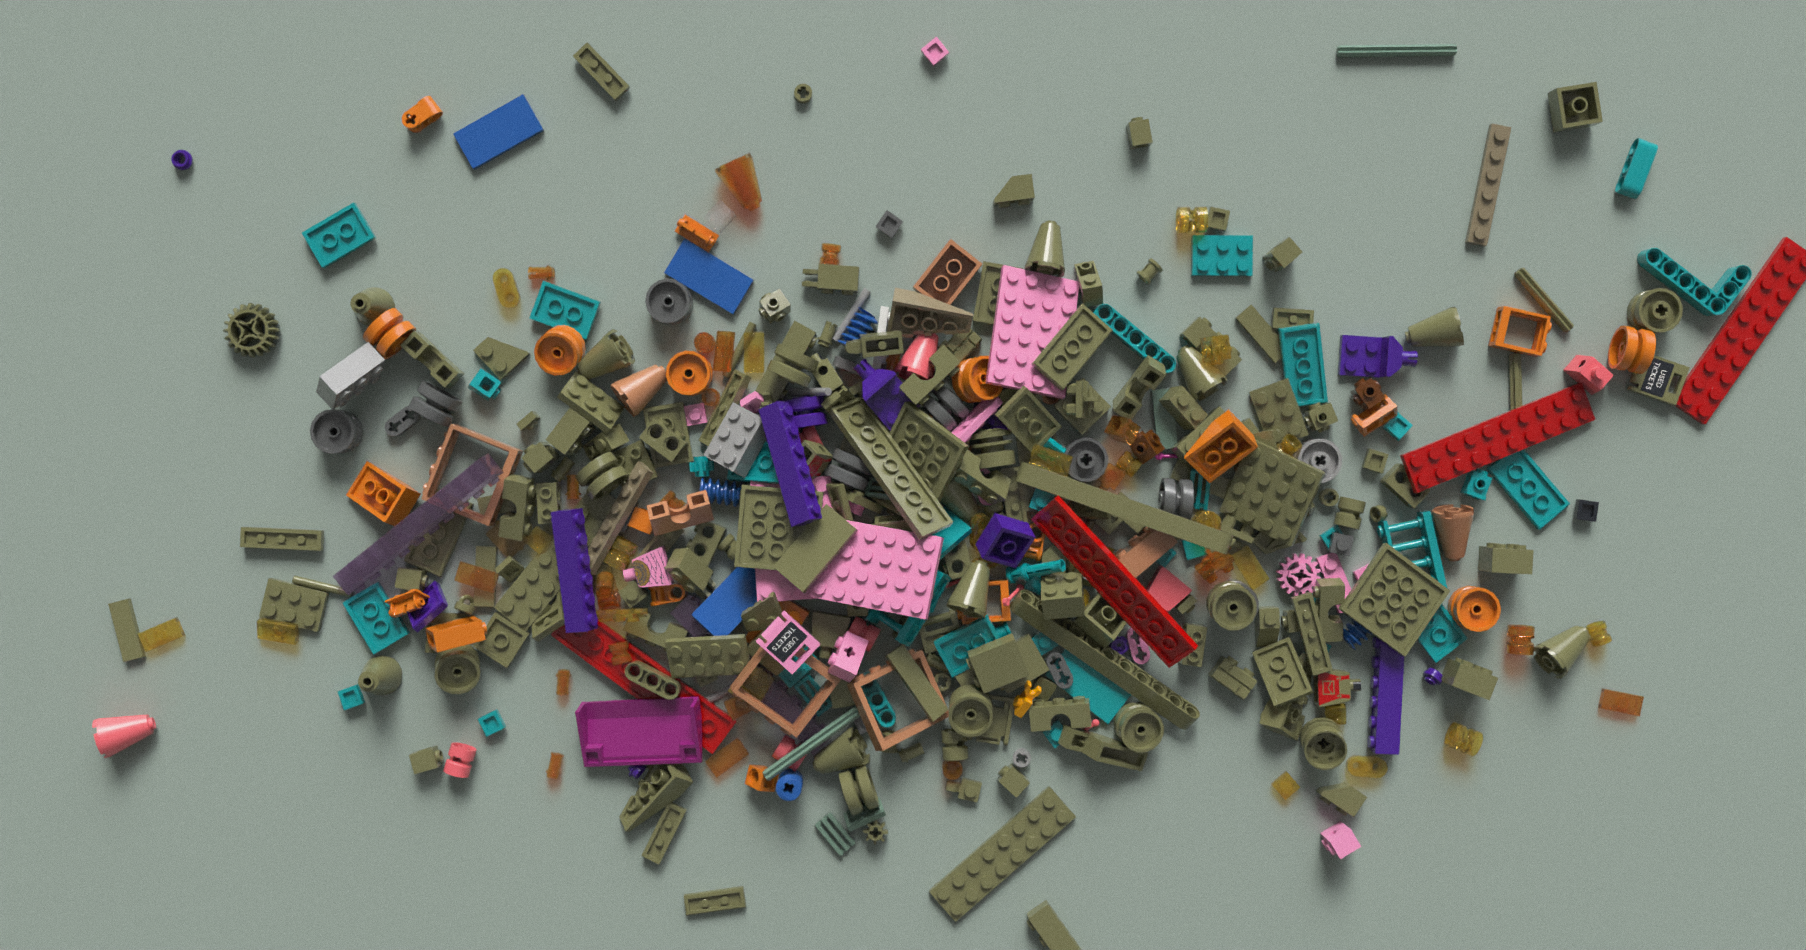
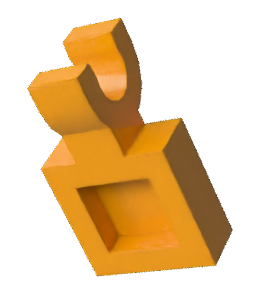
M1029 680L1024 685V691L1017 695L1013 701L1014 715L1020 718L1031 707L1032 700L1042 692L1040 686L1031 690L1032 686Z

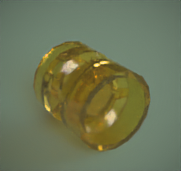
M1206 206L1194 207L1193 210L1190 207H1177V233H1189L1191 230L1194 233L1207 232L1208 210Z
M1199 510L1191 518V521L1220 530L1221 519L1215 512Z
M617 536L611 546L612 550H609L603 562L620 571L626 570L631 563L629 558L634 557L639 546L621 536Z
M1453 722L1446 732L1444 744L1455 750L1460 749L1462 753L1473 757L1481 748L1483 734L1472 728L1467 730L1466 726Z

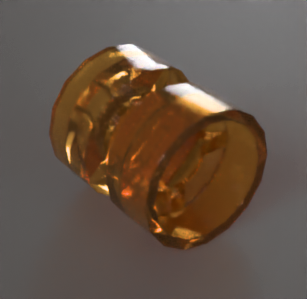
M1508 624L1507 636L1510 640L1507 641L1506 653L1534 655V643L1531 642V639L1535 638V626Z

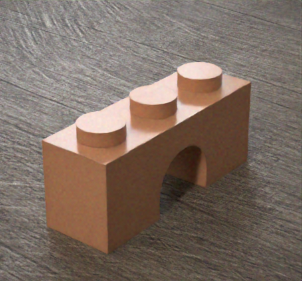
M703 490L686 495L688 502L679 509L670 508L667 501L647 505L654 535L657 536L713 521L714 517L707 491Z

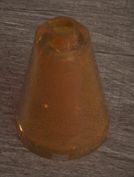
M750 152L714 169L717 176L744 210L749 209V211H753L760 207L759 203L762 202V197Z

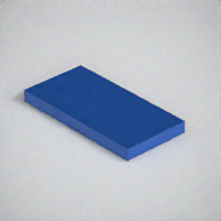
M522 94L456 131L453 135L471 167L475 170L543 132L544 129L525 95Z
M685 238L664 272L733 315L754 281Z
M737 567L691 614L712 636L729 635L742 621V611L754 606L757 602L755 568Z

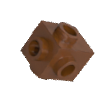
M1364 378L1360 379L1353 385L1355 388L1350 391L1353 395L1351 398L1358 406L1360 405L1364 411L1372 408L1385 398L1381 391V385L1372 378L1364 380Z
M1152 429L1146 433L1142 430L1133 437L1135 441L1129 444L1133 454L1138 457L1142 465L1165 449L1160 442L1159 436Z

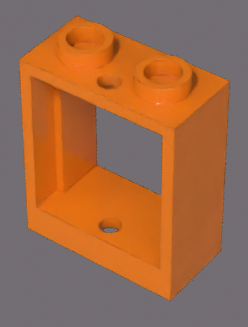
M1508 306L1497 307L1488 346L1532 357L1542 356V353L1547 348L1546 336L1552 326L1550 322L1551 316ZM1510 316L1537 322L1531 349L1504 343Z
M989 580V586H999L1001 614L988 615L991 622L1011 621L1010 604L1009 606H1003L1002 604L1003 598L1009 597L1008 580ZM957 610L958 620L962 619V624H969L978 619L963 615V612Z
M472 615L425 627L429 647L436 652H441L486 640L487 627L485 622Z

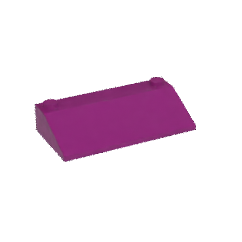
M680 697L670 700L657 698L581 702L575 711L584 767L702 763L703 761L702 714L699 697Z

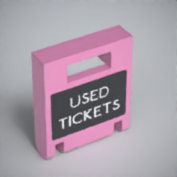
M783 611L781 614L787 620L784 622L778 616L761 634L767 642L764 643L760 638L756 642L793 674L820 646V642L786 611ZM804 644L807 645L809 648L795 662L792 657Z

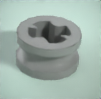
M1019 748L1013 754V762L1018 767H1026L1031 761V756L1027 749ZM1017 754H1026V761L1024 763L1022 761L1018 762L1016 760L1018 758Z

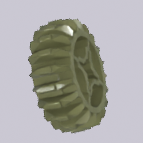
M248 303L247 306L241 304L240 309H233L234 315H227L230 321L224 322L225 325H228V329H223V332L228 333L224 339L230 341L228 346L234 348L235 353L241 352V356L247 357L249 355V357L255 358L257 354L261 357L263 356V351L266 353L270 352L269 346H276L273 342L274 339H280L278 336H275V332L281 331L279 328H275V325L279 322L278 320H273L275 314L269 313V308L264 307L262 309L260 304ZM248 315H257L254 319L252 318L249 322L243 321V319ZM263 325H265V334L262 330ZM247 326L252 327L255 334H251L252 331ZM239 328H240V330H241V335H240V336H239V333H238V329H239ZM254 339L261 340V342L255 346H247V344L249 342H252Z

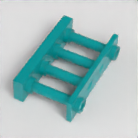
M1430 511L1416 512L1417 517L1415 520L1389 526L1385 520L1378 522L1377 534L1379 538H1382V543H1387L1398 552L1419 547L1425 548L1426 556L1424 559L1411 562L1419 568L1425 566L1429 568L1431 577L1447 588ZM1416 527L1421 530L1422 537L1420 539L1392 545L1390 533Z
M939 570L936 575L929 615L952 579ZM869 609L868 616L866 617V620L874 624H878L880 620L898 632L895 640L909 647L926 621L925 619L908 616L906 623L902 626L885 615L884 611Z

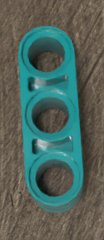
M1641 138L1634 140L1616 184V193L1632 199L1639 197L1657 153L1658 145Z
M873 680V684L869 687L861 686L867 702L880 725L891 727L896 721V713L878 680ZM874 695L882 696L883 701L880 704L873 703L872 697ZM885 712H889L893 716L888 722L881 718Z

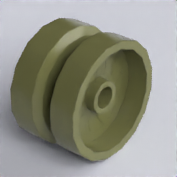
M1656 288L1638 293L1630 300L1627 307V318L1630 325L1636 330H1649L1654 334L1672 330L1679 324L1683 313L1680 298L1674 292L1665 288Z
M778 343L774 353L785 361L782 363L775 359L770 360L767 370L777 374V377L807 388L811 377L801 372L803 368L807 371L815 372L819 362Z
M607 452L583 467L575 476L581 487L588 486L586 493L592 501L599 500L614 491L629 476L623 466L616 467L618 459L612 452Z
M1224 581L1216 584L1206 598V608L1209 615L1222 628L1227 630H1241L1247 627L1254 620L1257 612L1254 596L1241 584L1234 581Z
M471 645L441 651L435 656L434 677L437 685L443 691L450 694H462L469 692L477 685L480 680V658L477 651Z
M964 685L957 688L949 699V722L952 729L965 737H976L984 734L993 722L992 699L989 693H984L982 688H977L976 685Z
M1141 702L1126 704L1117 712L1114 718L1116 735L1130 750L1148 752L1153 750L1163 738L1164 725L1162 720L1146 704Z
M867 765L856 767V781L850 770L839 773L842 793L852 815L863 812L862 799L870 810L880 807L877 792Z

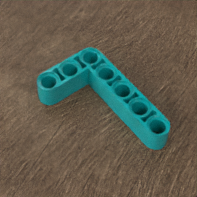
M1658 248L1643 250L1637 256V262L1643 269L1700 313L1709 317L1723 314L1752 276L1751 269L1746 265L1731 267L1724 272L1714 287L1710 289ZM1648 254L1652 255V262L1648 260ZM1664 266L1668 268V274H1665ZM1737 271H1738L1739 274H1740V278H1739V279L1736 277V272H1737ZM1680 278L1684 281L1683 287L1680 285ZM1724 287L1728 290L1727 295L1724 293ZM1696 290L1700 294L1699 299L1695 295ZM1712 302L1715 304V311L1711 308Z
M1101 304L1093 311L1096 316L1113 330L1111 333L1143 360L1147 357L1146 348L1151 346L1155 350L1152 358L1160 363L1163 359L1169 360L1170 368L1165 370L1166 373L1172 372L1175 369V358L1112 306ZM1101 308L1108 311L1107 319H1102L1099 316ZM1116 321L1123 323V331L1119 332L1115 329L1114 324ZM1131 334L1139 336L1138 344L1131 343Z

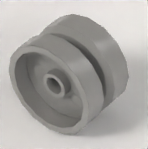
M1308 439L1303 441L1295 448L1292 457L1326 472L1321 483L1332 480L1339 473L1342 466V456L1339 448L1333 442L1326 439Z

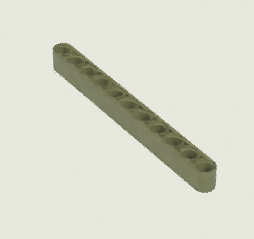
M1022 462L1016 478L1017 482L1057 496L1059 495L1071 501L1226 555L1234 536Z
M1021 590L1010 603L1011 611L1180 729H1188L1200 717L1197 707L1108 645L1103 648L1069 618L1044 620L1041 599L1030 591Z

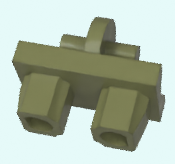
M1076 381V383L1067 385V395L1076 396V404H1067V414L1076 416V418H1089V410H1094V402H1100V397H1094V389H1089L1088 381Z
M1225 515L1221 524L1217 523L1215 529L1234 535L1229 550L1233 546L1240 548L1241 542L1236 541V538L1252 544L1254 538L1251 536L1254 528L1242 523L1240 530L1237 531L1233 529L1237 521L1236 518Z

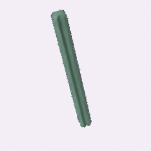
M1456 44L1339 45L1336 49L1337 57L1454 56L1457 54Z
M854 706L765 769L762 773L766 780L769 781L860 717L857 707Z

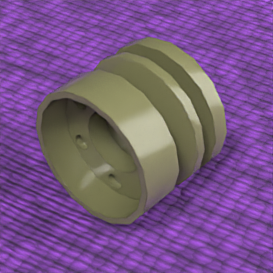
M995 428L981 430L971 435L970 440L979 439V444L970 445L972 449H980L981 453L976 454L981 459L979 469L1016 463L1014 450L1004 449V445L1013 442L1012 439L1003 441V435L1012 434L1010 430Z
M1321 717L1308 721L1302 727L1300 743L1309 764L1321 770H1330L1340 766L1345 760L1348 751L1346 741L1338 724L1331 719Z

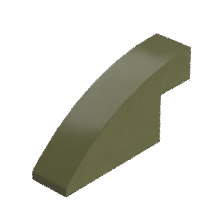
M1065 724L1058 744L1064 748L1082 752L1095 761L1138 771L1143 770L1148 756V752L1130 750L1121 741L1084 729L1071 728V726Z

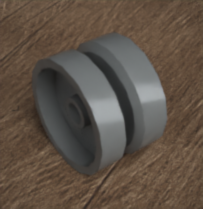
M674 279L658 280L650 286L646 293L645 303L647 311L654 319L663 324L676 325L682 323L689 317L692 311L693 299L691 293L682 283ZM668 298L672 300L670 305L666 302Z
M422 381L417 390L426 399L413 396L408 406L426 419L449 427L454 418L447 410L458 411L463 402L447 391L429 382Z
M943 385L937 392L935 390L932 391L938 398V401L930 396V399L922 406L944 428L952 432L958 425L951 414L953 413L958 419L964 420L970 411L950 389L948 390Z
M330 409L316 415L311 423L310 435L314 445L321 451L330 454H343L357 448L362 440L363 428L360 420L353 413L345 410Z
M1078 438L1066 445V451L1062 455L1061 463L1063 470L1069 477L1077 481L1090 482L1104 474L1108 465V455L1106 449L1099 441L1093 438ZM1086 456L1087 462H1081L1080 458Z
M835 448L832 455L833 460L841 463L842 466L828 464L825 474L836 479L835 481L839 483H844L846 486L865 491L869 481L858 474L862 472L871 475L872 473L861 458Z
M1162 478L1159 487L1158 509L1191 520L1194 503L1192 480L1180 479L1176 486L1174 479Z

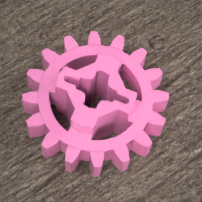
M1293 553L1292 559L1284 557L1286 563L1280 562L1279 565L1282 569L1276 570L1277 573L1281 574L1280 577L1276 578L1277 581L1283 582L1280 588L1287 587L1285 592L1290 594L1293 591V596H1297L1299 592L1300 594H1304L1306 591L1313 593L1312 587L1316 586V579H1321V577L1317 576L1321 569L1315 568L1318 562H1311L1312 557L1307 556L1305 558L1303 553H1300L1299 557ZM1295 563L1291 569H1288L1291 564ZM1305 563L1309 566L1311 573L1307 571ZM1299 572H1300V573L1306 575V577H1304V576H1302V577H1296L1295 575H1292L1291 573H1295V574H1296V573H1299ZM1286 577H1289L1292 581L1291 585L1288 583ZM1309 580V583L1303 587V584Z

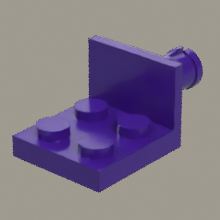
M1340 335L1338 375L1373 378L1391 377L1402 366L1416 367L1418 360H1410L1408 358H1417L1418 353L1417 351H1404L1394 336Z
M864 358L860 364L865 368V371L859 364L853 368L863 380L862 399L891 431L904 402L910 400L899 390L902 382L894 371L875 370L867 362V359Z

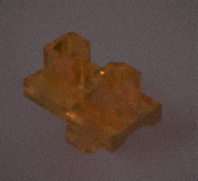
M1207 549L1204 551L1206 557L1201 559L1202 562L1194 566L1199 575L1211 584L1217 580L1216 572L1222 570L1224 573L1232 571L1234 569L1232 562L1235 560L1229 553L1227 555L1217 551L1212 553Z

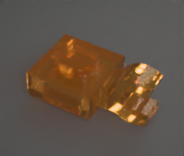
M1109 462L1104 474L1098 478L1102 482L1098 488L1105 491L1110 488L1114 491L1126 474Z

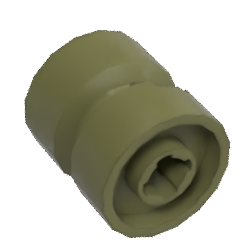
M1340 496L1337 506L1340 511L1336 513L1333 524L1360 530L1362 521L1360 514L1364 513L1366 502Z
M952 728L941 730L942 743L945 744L942 747L943 760L957 761L968 759V746L965 745L967 737L958 734Z

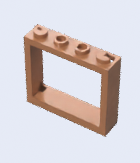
M451 424L447 432H444L445 440L443 445H440L437 450L436 456L438 458L429 470L430 478L428 483L426 482L423 486L424 490L421 499L487 526H494L504 501L502 499L504 479L511 474H515L523 450L458 424ZM459 433L509 452L484 515L435 496Z
M760 647L731 684L732 695L740 702L744 700L749 703L748 707L755 713L759 711L765 715L764 718L772 725L777 723L781 726L780 730L789 736L792 734L797 738L840 682L841 678L828 673L829 667L810 655L804 663L827 680L792 724L741 687L767 653L766 650ZM800 648L795 656L800 658L805 650Z
M914 648L908 650L946 705L923 651L914 650ZM888 660L886 665L882 667L880 665L874 666L869 669L870 673L864 676L862 673L858 674L852 679V682L847 684L875 751H884L949 717V710L934 722H931L925 716L883 738L861 686L893 671L894 668Z

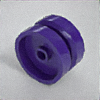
M802 396L787 400L793 409L798 429L806 426L828 424L826 413H813V410L823 408L821 404L824 402V396Z

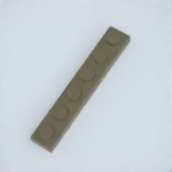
M1493 123L1489 125L1465 243L1487 246L1512 127Z
M638 461L631 471L629 478L588 548L592 575L597 573L654 473L642 462Z

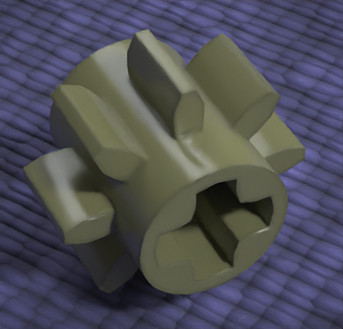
M877 819L875 822L868 823V828L863 829V833H868L866 841L871 839L874 841V845H876L878 840L884 842L883 834H888V830L883 829L885 821L879 823ZM875 827L878 828L877 835L873 834Z

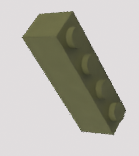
M794 320L782 345L805 355L808 348L812 349L818 339L815 337L817 333ZM775 355L774 358H773V359H775V360H777V361H780V362H782V363H784V361H785V360H783V359L777 357L776 355ZM766 370L755 391L762 395L763 392H771L774 402L783 401L788 393L786 387L789 382L777 377V374Z
M1047 900L1027 913L1029 919L1027 923L1032 931L1037 930L1040 934L1038 939L1044 947L1048 946L1050 950H1082Z

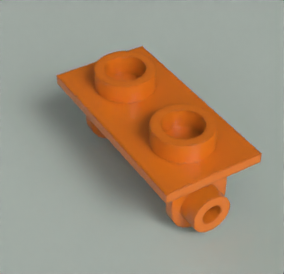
M687 215L679 219L675 229L676 233L708 253L719 235Z
M411 589L409 592L385 600V603L390 605L389 615L397 618L406 614V611L412 612L421 609L425 605V599L430 598V596L421 592V590Z

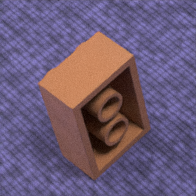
M950 239L915 283L913 290L951 305L980 269L982 263Z
M1145 526L1143 528L1144 533L1140 536L1135 535L1127 542L1129 545L1125 549H1118L1114 555L1136 578L1177 544V540L1171 535Z

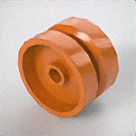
M391 308L381 314L363 334V339L372 346H376V351L384 359H388L402 349L400 345L413 331H416V328L409 321H403V315L396 308Z
M557 325L549 329L536 342L534 348L535 360L546 373L554 376L565 375L571 372L584 357L586 351L585 341L574 328L566 325Z
M1620 326L1615 331L1609 345L1608 364L1610 368L1621 371L1627 369L1629 372L1636 374L1646 372L1655 354V334L1649 330H1636L1634 327Z
M683 351L670 359L666 367V378L674 391L682 395L696 396L709 388L713 380V369L711 363L704 356L694 351ZM692 370V376L688 377L686 371Z
M979 356L961 361L958 366L960 370L952 377V385L956 395L962 401L977 403L992 400L999 396L1003 390L1001 386L986 384L989 356Z
M1468 585L1460 587L1452 593L1447 608L1448 613L1458 626L1476 632L1486 631L1497 623L1501 611L1499 600L1493 592L1485 588Z

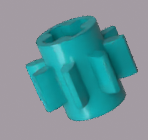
M706 456L693 457L694 462L689 463L690 472H694L695 477L710 476V471L714 470V461H709V458Z

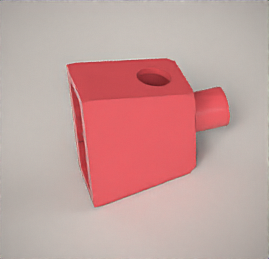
M1576 355L1563 369L1577 383H1582L1584 389L1591 395L1602 390L1613 377V374L1592 356Z
M1161 565L1158 566L1146 587V590L1167 612L1192 591Z

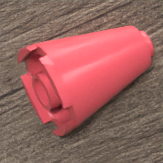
M933 333L932 336H925V334L917 335L896 365L894 372H899V377L907 380L913 373L921 380L932 379L935 368L928 360L937 351L938 335L936 333Z
M148 714L93 720L92 727H97V733L93 734L96 746L101 755L105 754L104 758L111 757L153 734L154 729H156V722Z

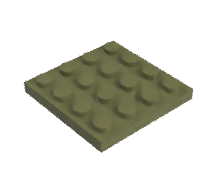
M910 401L904 402L889 434L940 503L969 446Z
M1256 440L1258 448L1240 461L1219 511L1289 546H1293L1326 472Z
M742 485L734 567L776 570L773 566L809 525L791 527L781 488ZM815 491L818 504L822 510L824 492Z
M1383 543L1338 609L1398 654L1406 657L1450 590L1393 547Z

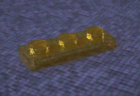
M648 609L596 610V615L600 622L612 621V618L613 622L626 621V618L627 622L640 621V617L648 616Z

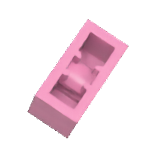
M846 631L842 637L839 636L834 645L837 648L836 652L831 654L828 661L830 665L828 673L850 683L857 675L869 641L849 631Z
M1341 821L1320 833L1323 837L1321 842L1325 849L1332 856L1336 855L1340 859L1361 847L1352 830Z

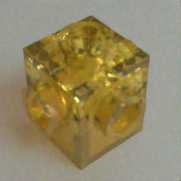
M1229 335L1200 338L1203 363L1211 362L1212 366L1224 364V360L1231 359L1232 348L1229 342Z

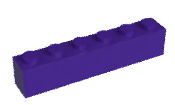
M776 401L758 409L791 527L804 526L822 519L821 508L818 504L815 487L812 483L810 469L806 462L804 448L800 441L798 427L795 423L790 402Z
M583 508L551 512L566 633L587 632L597 629L598 618L595 609V596L592 586L593 578L590 570V556L588 554Z
M1374 636L1372 644L1373 648H1375V656H1372L1371 660L1374 676H1371L1370 680L1373 696H1370L1369 700L1372 715L1368 719L1371 735L1368 736L1367 745L1370 751L1375 754L1399 755L1404 657Z

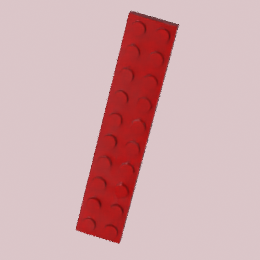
M1788 237L1781 239L1686 377L1677 404L1674 406L1702 425L1708 422L1806 280V250Z
M1576 383L1404 453L1400 457L1413 492L1419 493L1596 419L1583 384Z
M1059 495L1031 519L1168 668L1197 649L1198 645Z
M598 619L597 629L587 632L566 633L565 624L552 632V637L635 698H664L629 680L625 675V668L631 662L638 660L672 677L671 672ZM631 666V673L635 676L639 675V667ZM650 675L648 678L649 682L653 685L658 684V678L655 675ZM674 678L680 682L682 688L676 698L699 697L702 714V747L713 754L737 720L680 678ZM668 684L666 687L667 692L675 694L676 687Z

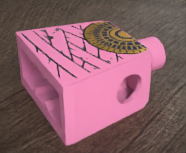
M661 546L633 559L632 564L634 568L623 570L625 581L637 579L639 587L673 584V578L664 569L668 563L665 547Z

